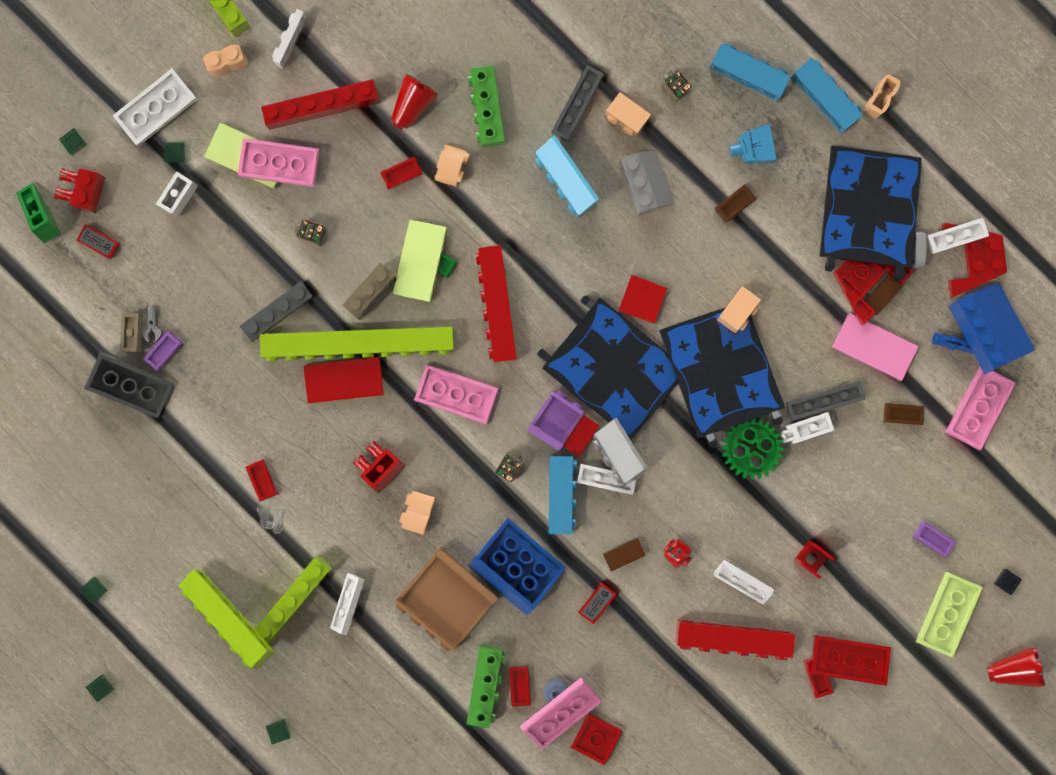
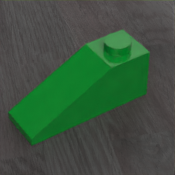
M33 183L16 192L31 231L44 244L61 234L54 217Z

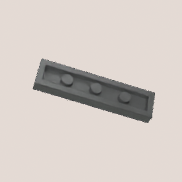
M589 65L586 66L551 134L567 142L569 141L604 73Z
M300 281L240 325V328L248 339L253 342L260 337V334L267 332L312 299L313 296L304 283Z
M857 381L785 403L790 420L793 421L862 401L866 398L861 381Z

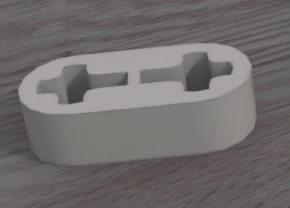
M915 232L912 268L923 269L925 267L927 237L924 232Z

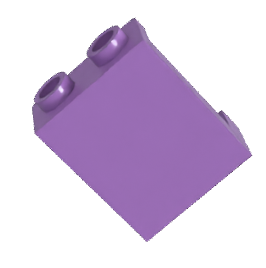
M560 391L551 393L527 429L558 451H560L585 413L582 411L583 407L575 401L571 404L566 400L567 396Z

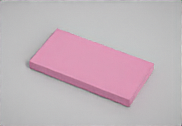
M243 138L237 176L314 187L320 150L318 148Z
M848 313L832 346L833 349L899 381L903 380L919 347L869 322L861 325L857 317L851 313Z
M426 364L414 401L487 425L499 388Z
M979 366L945 433L977 450H981L1016 382L995 371L984 374Z
M580 678L520 727L529 738L541 749H544L602 701L588 684Z

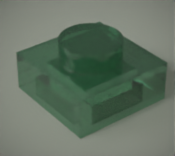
M103 674L85 687L96 702H99L114 690V687Z

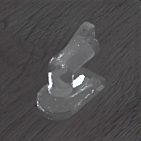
M257 507L261 519V527L273 529L274 534H280L286 510L275 509L274 521H271V508Z

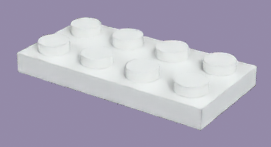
M170 69L116 112L113 117L135 145L139 147L198 99L173 69Z

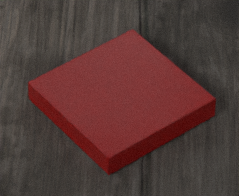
M631 275L618 311L654 324L667 288Z
M588 713L570 747L605 766L622 730Z

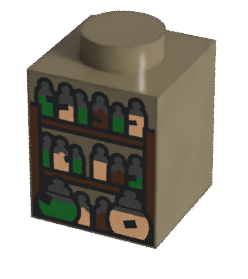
M679 69L674 72L670 70L663 76L664 80L661 86L675 103L690 92L692 86Z
M301 219V222H298L295 227L296 237L321 246L326 228L323 225Z
M514 452L506 453L495 473L512 482L523 463L520 460L521 456Z

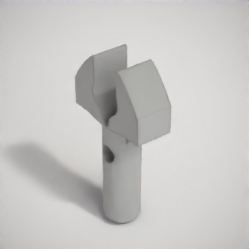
M149 306L148 327L142 330V336L147 342L151 343L150 334L153 331L155 333V342H158L163 336V329H159L156 326L155 307Z

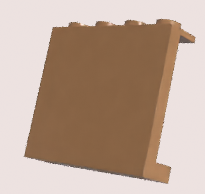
M440 547L395 600L398 610L404 614L407 612L412 616L411 620L416 625L425 627V632L430 637L439 639L441 641L440 645L445 650H452L454 652L456 647L488 609L495 604L499 596Z

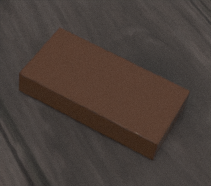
M744 184L714 209L727 223L757 198Z
M887 274L864 301L876 312L875 315H878L903 286Z
M884 403L883 422L923 425L924 406Z
M638 538L603 553L611 572L646 556Z

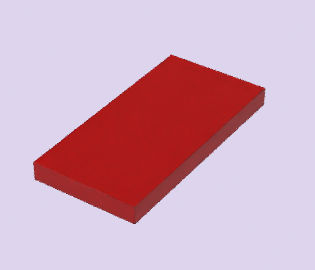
M380 357L303 366L307 404L384 395Z
M814 635L810 674L887 686L891 647Z

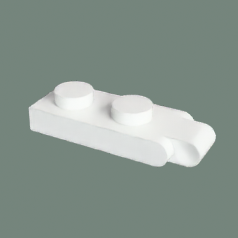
M825 412L787 425V430L781 431L780 435L784 441L783 443L791 441L792 444L834 431L829 413Z

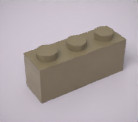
M380 262L342 306L360 320L395 281L396 276Z

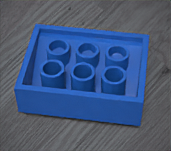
M1000 283L974 292L948 306L984 374L1035 351Z
M509 518L504 521L468 565L525 615H528L536 608L566 568Z

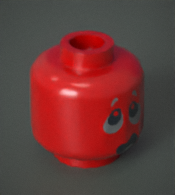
M672 539L663 550L665 552L664 558L675 568L681 565L686 567L692 560L690 557L692 549L681 539L676 541Z

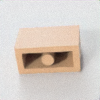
M619 92L606 110L605 115L609 122L623 127L622 130L627 135H634L636 137L649 120L651 114Z
M742 286L717 320L734 333L739 329L743 331L749 323L746 319L750 314L754 316L760 308L757 304L761 299Z

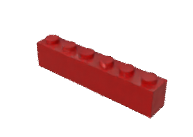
M372 79L261 106L265 125L269 130L379 104L380 101L375 82Z
M501 245L478 248L479 253H475L476 263L481 265V272H478L479 284L483 283L484 291H480L482 303L486 302L487 309L483 310L484 321H488L489 329H486L487 340H491L492 348H488L489 359H493L494 363L514 361L517 358Z
M677 620L675 643L683 650H691V647L699 648V651L710 652V649L718 650V653L729 654L732 651L737 652V655L749 656V653L756 654V657L768 658L769 655L775 656V659L787 660V657L793 658L795 634L789 631Z

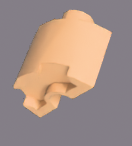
M445 144L444 151L441 152L437 164L438 170L435 175V181L457 187L458 182L461 183L464 172L461 171L463 164L467 165L470 154L467 153L468 151Z

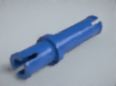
M935 332L932 337V344L947 347L951 351L955 349L973 354L971 348L965 347L969 346L967 340L959 339L955 335L947 336Z

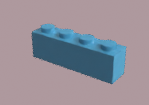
M728 43L721 44L709 68L775 101L780 99L791 77L787 75L786 71L782 69L776 70L770 67L768 62L758 61L747 52L741 53Z
M813 58L809 59L792 75L791 78L841 134L863 115L860 107L848 99L846 91L840 89L835 84L836 81L830 74L827 75L819 61Z
M550 456L549 534H572V530H576V518H572V510H576V499L572 498L573 491H576V480H573V472L577 471V460H573V456Z

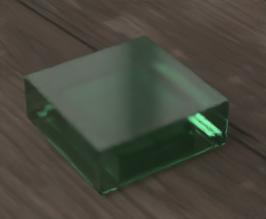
M75 128L59 138L70 155H74L87 145Z
M183 142L164 143V162L185 163V144Z
M94 576L79 591L91 604H94L108 590Z
M285 719L266 725L272 745L291 738Z

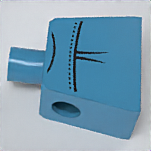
M770 124L741 134L738 137L739 144L729 146L730 156L741 155L743 164H772L777 160Z

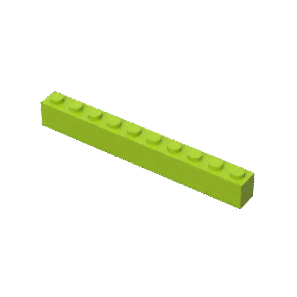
M453 327L260 334V356L266 358V361L269 362L278 361V358L285 357V361H295L297 357H305V360H316V356H324V359H335V355H343L344 359L354 358V355L362 354V358L374 357L373 354H381V357H393V353H400V356H412V352H419L420 356L431 355V352L438 351L439 355H449L450 351H454Z

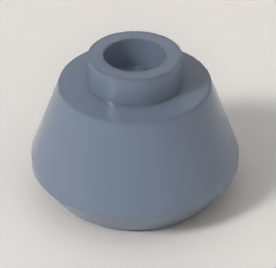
M560 679L548 681L543 689L545 700L548 703L551 702L559 693L561 694L565 691L568 685Z

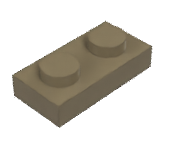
M122 313L120 351L141 352L143 314Z

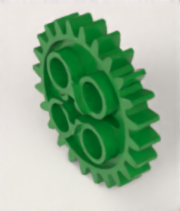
M753 419L750 423L747 421L743 424H738L737 428L734 426L730 427L732 433L725 432L729 438L722 439V442L726 443L725 446L721 447L722 450H726L722 457L728 458L725 464L731 463L729 470L731 471L735 468L736 476L741 472L743 473V479L747 475H750L751 480L754 479L755 475H757L758 479H761L762 473L767 477L769 476L768 469L774 472L775 468L773 465H780L777 459L783 458L779 452L784 451V448L779 447V445L784 441L777 440L780 433H773L776 427L768 428L770 422L763 425L762 419H759L758 423H755V419ZM745 431H751L754 434L753 440L745 438ZM741 439L748 446L754 444L755 450L767 455V458H764L756 451L750 453V448L744 444L739 443L737 440ZM762 441H768L770 443L769 450L762 449ZM736 447H741L744 450L742 457L735 455L734 449ZM752 457L760 459L761 464L759 467L752 465Z

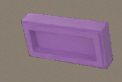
M167 330L143 360L156 372H159L182 346L183 342Z
M925 521L920 523L912 536L944 558H947L956 544V541Z

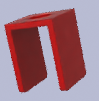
M808 541L794 561L810 574L821 579V576L816 572L826 559L834 561L835 558L817 544ZM808 553L816 555L815 563H807L806 555Z

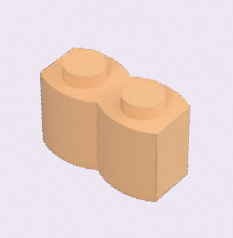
M230 45L222 51H213L203 57L207 71L213 77L226 75L230 70H240L248 65L245 53L239 45Z
M889 74L886 75L876 85L873 96L866 102L864 113L874 119L883 114L890 105L891 97L897 93L900 87V80Z
M413 491L412 494L408 493L405 502L408 505L406 513L402 512L399 523H402L401 528L424 535L436 497Z

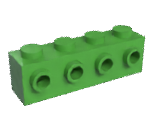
M494 66L472 68L471 75H468L469 87L474 88V94H471L472 106L476 105L477 112L473 113L475 124H479L480 131L476 132L477 142L482 143V148L505 145Z
M480 644L466 725L489 728L490 723L495 721L496 711H492L493 704L498 703L499 692H496L497 684L501 685L502 673H499L500 665L504 666L506 655L502 654L503 648Z

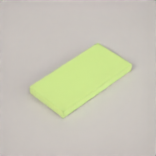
M219 123L204 157L238 173L243 138L258 139ZM252 179L272 189H275L278 183Z
M409 220L393 290L394 295L431 302L447 227Z
M945 572L916 642L953 658L983 587Z

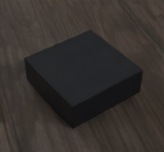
M1004 568L993 584L1009 595H1012L1022 579Z

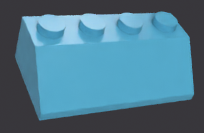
M554 135L536 151L535 156L537 158L535 162L540 169L544 168L547 174L545 176L548 181L557 186L558 190L556 192L562 200L566 199L569 204L567 208L573 216L576 214L579 218L597 206L599 198Z

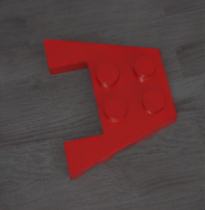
M950 223L941 224L942 231L958 226ZM988 232V237L964 244L968 278L948 281L950 298L1007 273L1003 235Z
M845 260L833 272L861 325H864L876 313L862 297L886 272L893 277L895 267ZM904 268V278L897 282L903 284L914 271Z

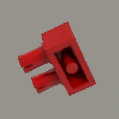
M62 168L60 173L64 175L59 174V180L74 183V190L71 191L57 187L55 191L61 194L54 193V198L70 202V206L76 209L96 213L105 177L97 172L79 168L78 173Z
M372 441L370 444L374 449L368 445L366 450L376 460L370 464L362 455H359L357 459L360 462L355 459L353 464L363 472L360 477L372 489L380 493L406 465L389 449L386 448L384 451L376 441Z

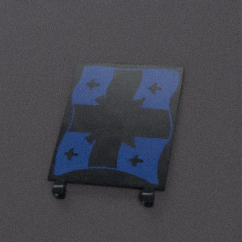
M831 145L819 257H826L825 271L832 272L835 269V259L893 266L895 267L893 280L901 281L904 278V268H912L921 157Z
M585 295L581 299V303L590 309L552 356L543 349H540L537 355L547 362L542 367L544 371L608 423L617 418L629 439L632 440L678 382L668 354L664 349L603 299L599 298L594 303Z
M725 308L659 330L697 437L705 436L709 448H713L718 444L713 433L755 418L771 414L774 425L783 423L778 410L785 408L751 314L746 319L749 323L744 330L741 331L739 329L734 333L717 320Z

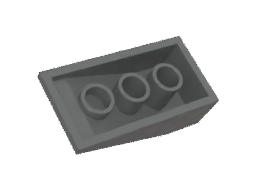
M100 351L84 385V389L158 418L174 383Z

